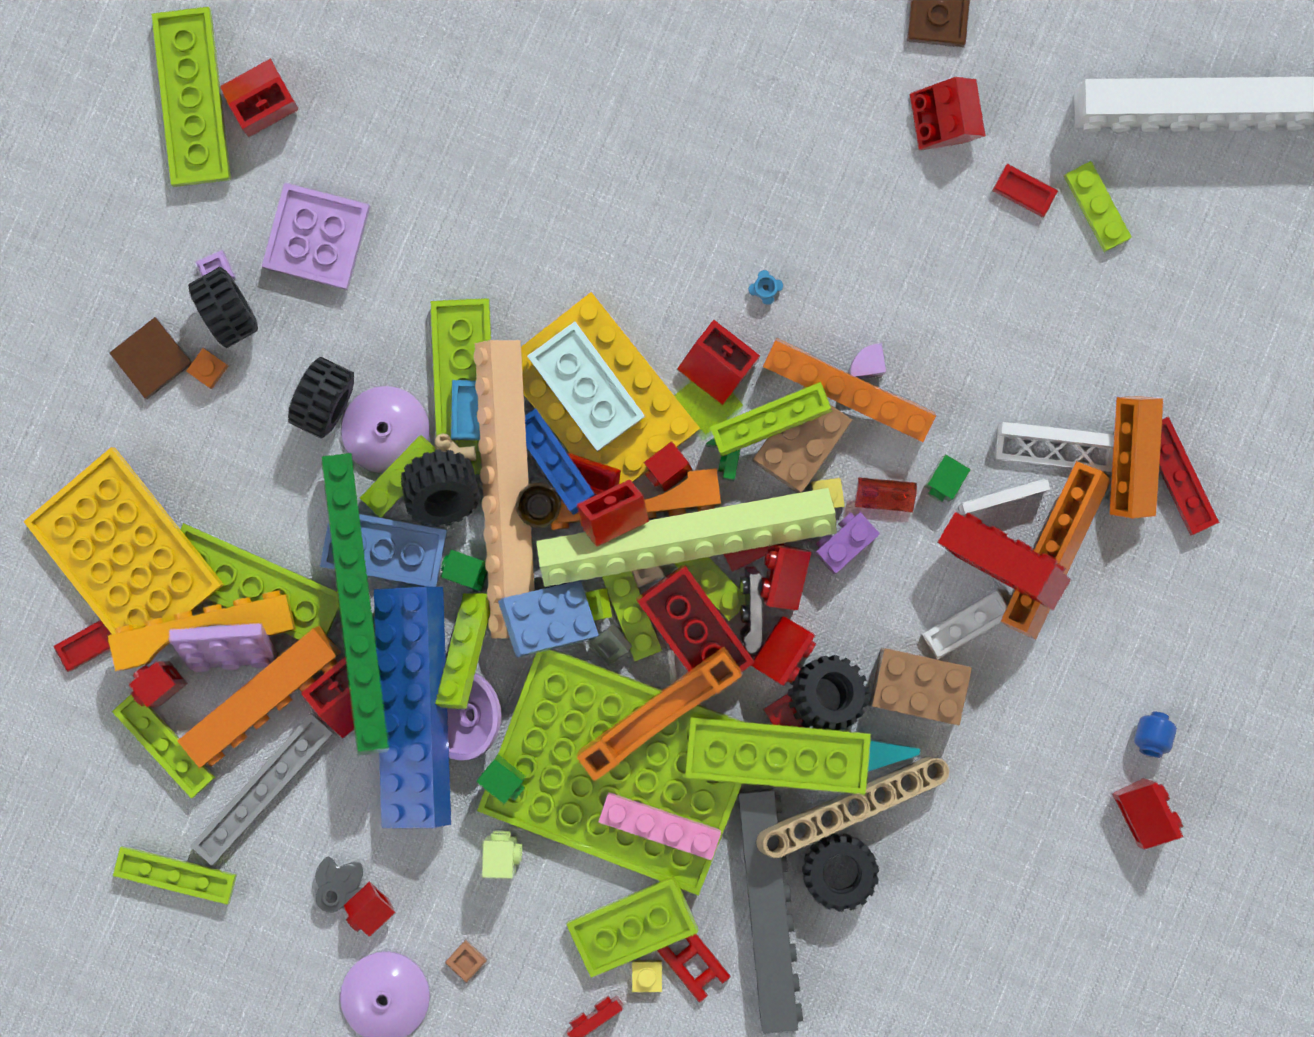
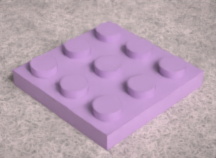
M284 182L261 267L348 290L370 205Z
M262 624L170 630V643L187 667L195 672H207L210 668L221 667L225 670H236L244 665H251L254 668H265L277 659V650Z

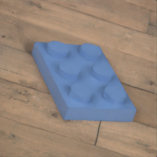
M581 580L505 597L498 601L516 658L592 640L599 636Z

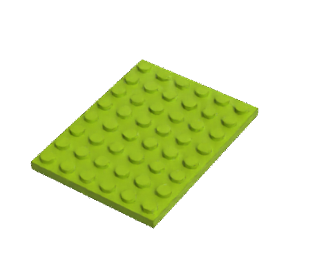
M554 649L536 653L498 753L526 776L521 783L525 788L515 801L509 798L505 804L487 790H484L477 812L659 881L675 876L680 889L699 896L712 860L599 823V819L608 792L720 829L721 835L717 844L718 847L742 783L685 778L690 719L694 717L743 721L698 704L648 739L613 769L594 781L577 759L578 751L662 690Z

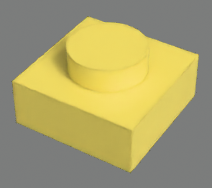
M841 478L811 482L812 491L829 488L834 509L845 507Z
M632 960V992H662V960Z

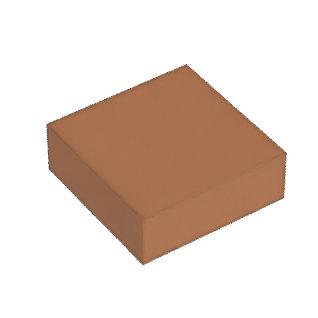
M465 939L445 963L467 983L487 961V958Z

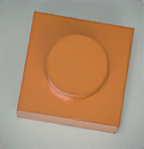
M202 348L186 372L210 389H213L229 366Z

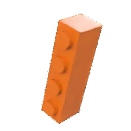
M1146 396L1116 397L1110 515L1126 518L1156 516L1163 398Z

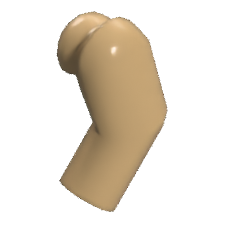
M439 434L435 438L434 446L436 450H441L442 452L453 450L454 454L461 453L464 455V458L476 461L475 446L459 448L447 434Z

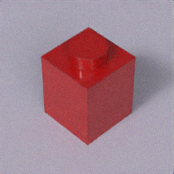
M672 441L644 462L648 469L645 476L654 487L660 485L665 492L687 476V472L693 471L690 463Z
M370 881L343 905L348 915L346 921L356 932L362 930L369 937L396 913L389 898Z

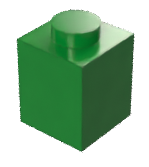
M945 454L939 460L924 487L929 489L928 495L942 503L944 500L949 502L953 500L971 469Z
M450 550L449 555L445 556L441 565V571H443L442 578L482 591L488 574L485 561Z
M497 754L476 782L505 804L509 798L515 801L525 788L521 783L526 776Z

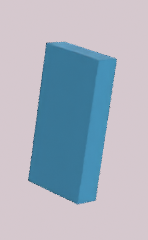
M452 380L451 440H480L479 422L477 420L478 394L475 389L476 381Z

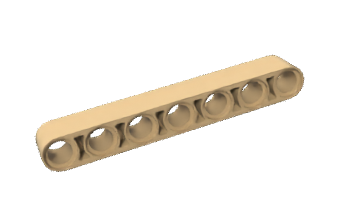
M922 758L867 783L866 794L844 793L764 829L757 837V848L764 855L774 858L787 855L943 784L949 777V767L942 759ZM934 763L937 767V774L934 778L930 779L927 769L929 765ZM905 775H908L911 779V786L904 791L901 787V780ZM882 787L885 796L878 803L875 800L874 794L876 789ZM852 799H856L858 810L855 814L851 815L848 812V804ZM829 811L832 815V821L828 826L824 827L821 823V816L824 812ZM799 823H803L805 834L800 839H797L794 835V828ZM776 835L779 840L778 847L773 851H769L767 840L769 837Z

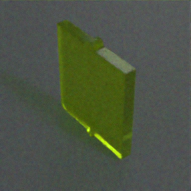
M692 381L674 395L705 436L712 431L711 426L726 421L729 416L743 406L734 393L731 394L722 406Z

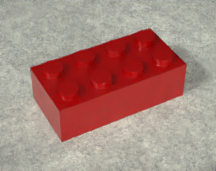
M957 512L953 514L937 542L956 558L1047 608L1054 610L1071 581L1064 573L1065 567L1058 564L1057 560L1045 553L1040 555L1019 539L1014 541L1002 530L994 526L988 527L982 523L981 519L968 512L965 517Z
M684 564L636 598L688 672L723 647H725L742 672L755 663Z

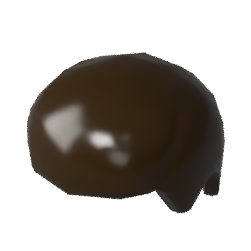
M537 482L528 484L520 491L516 498V510L525 524L535 528L546 527L558 518L561 500L559 494L552 486Z

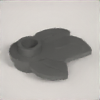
M327 856L322 860L315 874V880L319 887L316 893V903L322 911L332 913L342 907L344 908L343 905L362 889L358 887L363 877L362 864L352 862L338 868L331 857ZM328 892L336 894V901L334 903L326 901L325 896Z

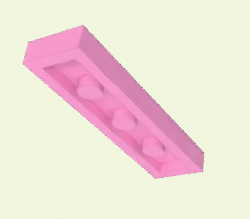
M608 792L599 819V823L709 860L713 859L721 835L720 829Z

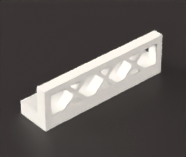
M1002 422L998 425L995 459L1073 468L1076 461L1078 462L1084 458L1087 463L1083 464L1111 473L1114 435ZM1004 437L1015 438L1022 446V449L1015 455L1003 454ZM1022 439L1032 441L1026 445ZM1037 441H1042L1046 443L1052 452L1044 458H1037L1029 447ZM1052 443H1060V445L1055 448ZM1066 444L1073 445L1081 454L1072 462L1065 461L1058 452ZM1080 446H1085V447H1090V448L1087 449L1086 451H1084ZM1094 448L1107 449L1106 464H1094L1087 454ZM1026 451L1029 456H1020V454ZM1052 455H1055V456L1058 458V460L1049 459V458H1050Z

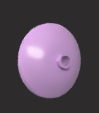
M381 386L361 393L351 402L344 414L341 431L344 446L347 452L352 454V459L358 465L371 472L383 474L419 435L429 440L430 427L423 406L414 396L396 387ZM381 423L388 424L386 433H379L378 426Z
M475 673L467 708H447L449 758L454 760H471L483 755L491 748L500 730L501 709L498 697L488 681Z
M389 951L372 953L356 962L345 976L340 993L341 1008L349 1025L363 1037H406L421 1024L427 1013L430 1001L429 985L423 971L410 958ZM379 995L387 997L388 1003L386 1005L378 1003L377 998Z

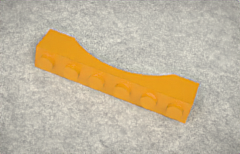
M280 590L262 594L263 600L251 602V598L247 597L234 600L233 607L222 609L221 604L204 607L203 614L193 616L192 611L175 614V620L163 623L162 618L145 621V627L133 629V625L115 628L116 634L108 635L115 671H123L150 664L158 653L170 644V630L203 628L217 625L262 624L268 636L296 630L289 597L286 594L281 595Z

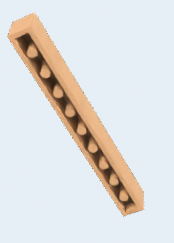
M488 340L475 343L474 362L476 364L477 376L475 389L478 394L477 420L480 429L479 451L482 464L480 478L483 483L482 509L485 518L484 540L487 553L485 567L488 572L489 629L491 631V638H510L498 601L505 597L535 591L531 526L521 520L516 510V498L520 491L529 484L521 341Z

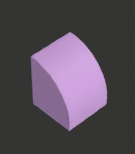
M882 343L873 344L862 349L852 361L848 373L859 379L883 376L886 373Z

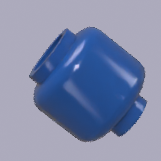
M1154 711L1151 715H1145L1139 719L1134 743L1140 748V753L1150 757L1161 758L1163 754L1171 752L1177 727L1169 720L1167 714Z

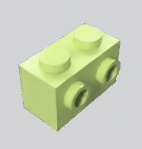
M493 831L491 836L488 835L483 841L482 877L513 878L516 873V865H520V862H522V844H517V836H511V831Z

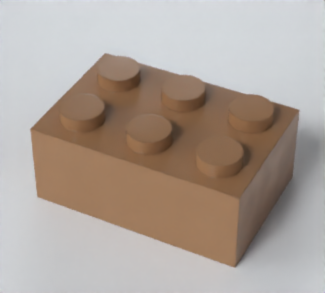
M830 405L833 412L767 438L752 462L796 493H802L852 419Z
M881 648L869 706L960 726L972 667Z

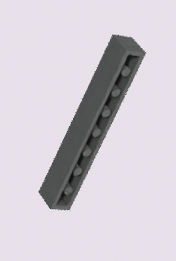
M773 788L742 791L738 793L761 1030L763 1034L798 1031V1022L803 1021L801 1003L796 1004L795 992L800 991L798 973L793 974L792 962H797L795 943L790 944L789 932H794L792 914H787L786 902H791L789 884H784L783 872H788L787 856L774 858L764 855L759 851L756 843L760 832L778 824L777 813H782L780 795H775ZM777 836L769 837L767 840L769 851H773L778 847L779 840Z

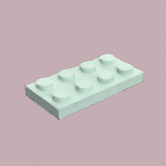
M576 322L570 324L527 356L597 452L645 418V415Z

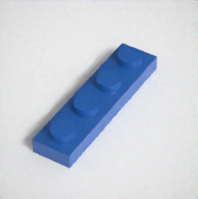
M535 408L525 416L526 447L569 511L575 515L579 512L577 504L596 494Z

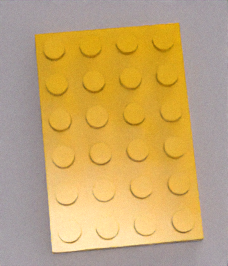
M592 292L521 346L524 396L538 410L569 453L620 469L619 484L629 479L633 483L648 471L644 464L647 459L671 441L676 447L680 446L700 430L696 422ZM573 322L577 323L645 415V418L598 452L527 357Z
M110 447L23 521L112 635L116 634L115 628L133 625V629L145 627L144 622L152 619L162 618L163 623L175 620V614L195 610L224 585L115 447Z

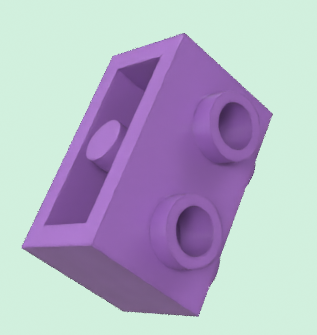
M850 512L838 523L841 529L833 536L831 534L825 535L816 543L819 548L814 554L832 574L840 571L880 535L861 512L855 516Z

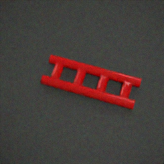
M694 934L685 938L690 945L677 955L674 954L669 946L657 951L700 1003L708 996L703 989L705 985L715 977L723 984L731 975L701 938ZM698 954L708 968L698 977L694 978L684 964Z

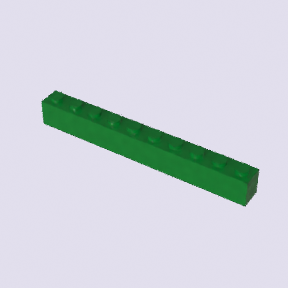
M352 454L321 456L357 756L388 752L389 746Z

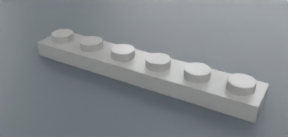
M311 713L190 846L213 866L334 732L316 715Z

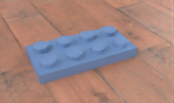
M359 514L367 576L427 587H437L447 530ZM328 522L320 567L334 569Z

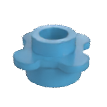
M762 270L758 273L756 282L750 284L748 290L752 296L756 295L762 299L763 304L770 305L774 302L776 293L783 289V282L779 279L776 280L767 270ZM768 285L769 289L764 290L763 286Z

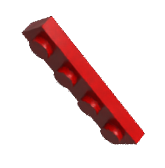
M1169 416L1162 419L1159 471L1191 536L1220 522Z

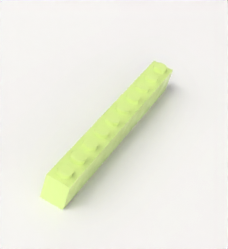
M829 488L649 520V522L597 547L585 532L536 541L544 587L835 534L837 533L836 514Z

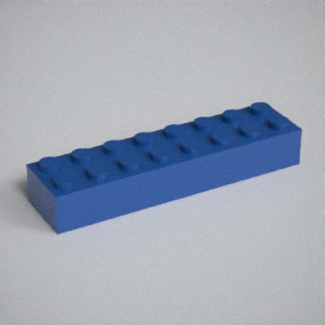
M443 587L374 589L375 643L389 746L388 752L379 753L381 827L437 828L451 825L447 708H441L435 704L446 663Z

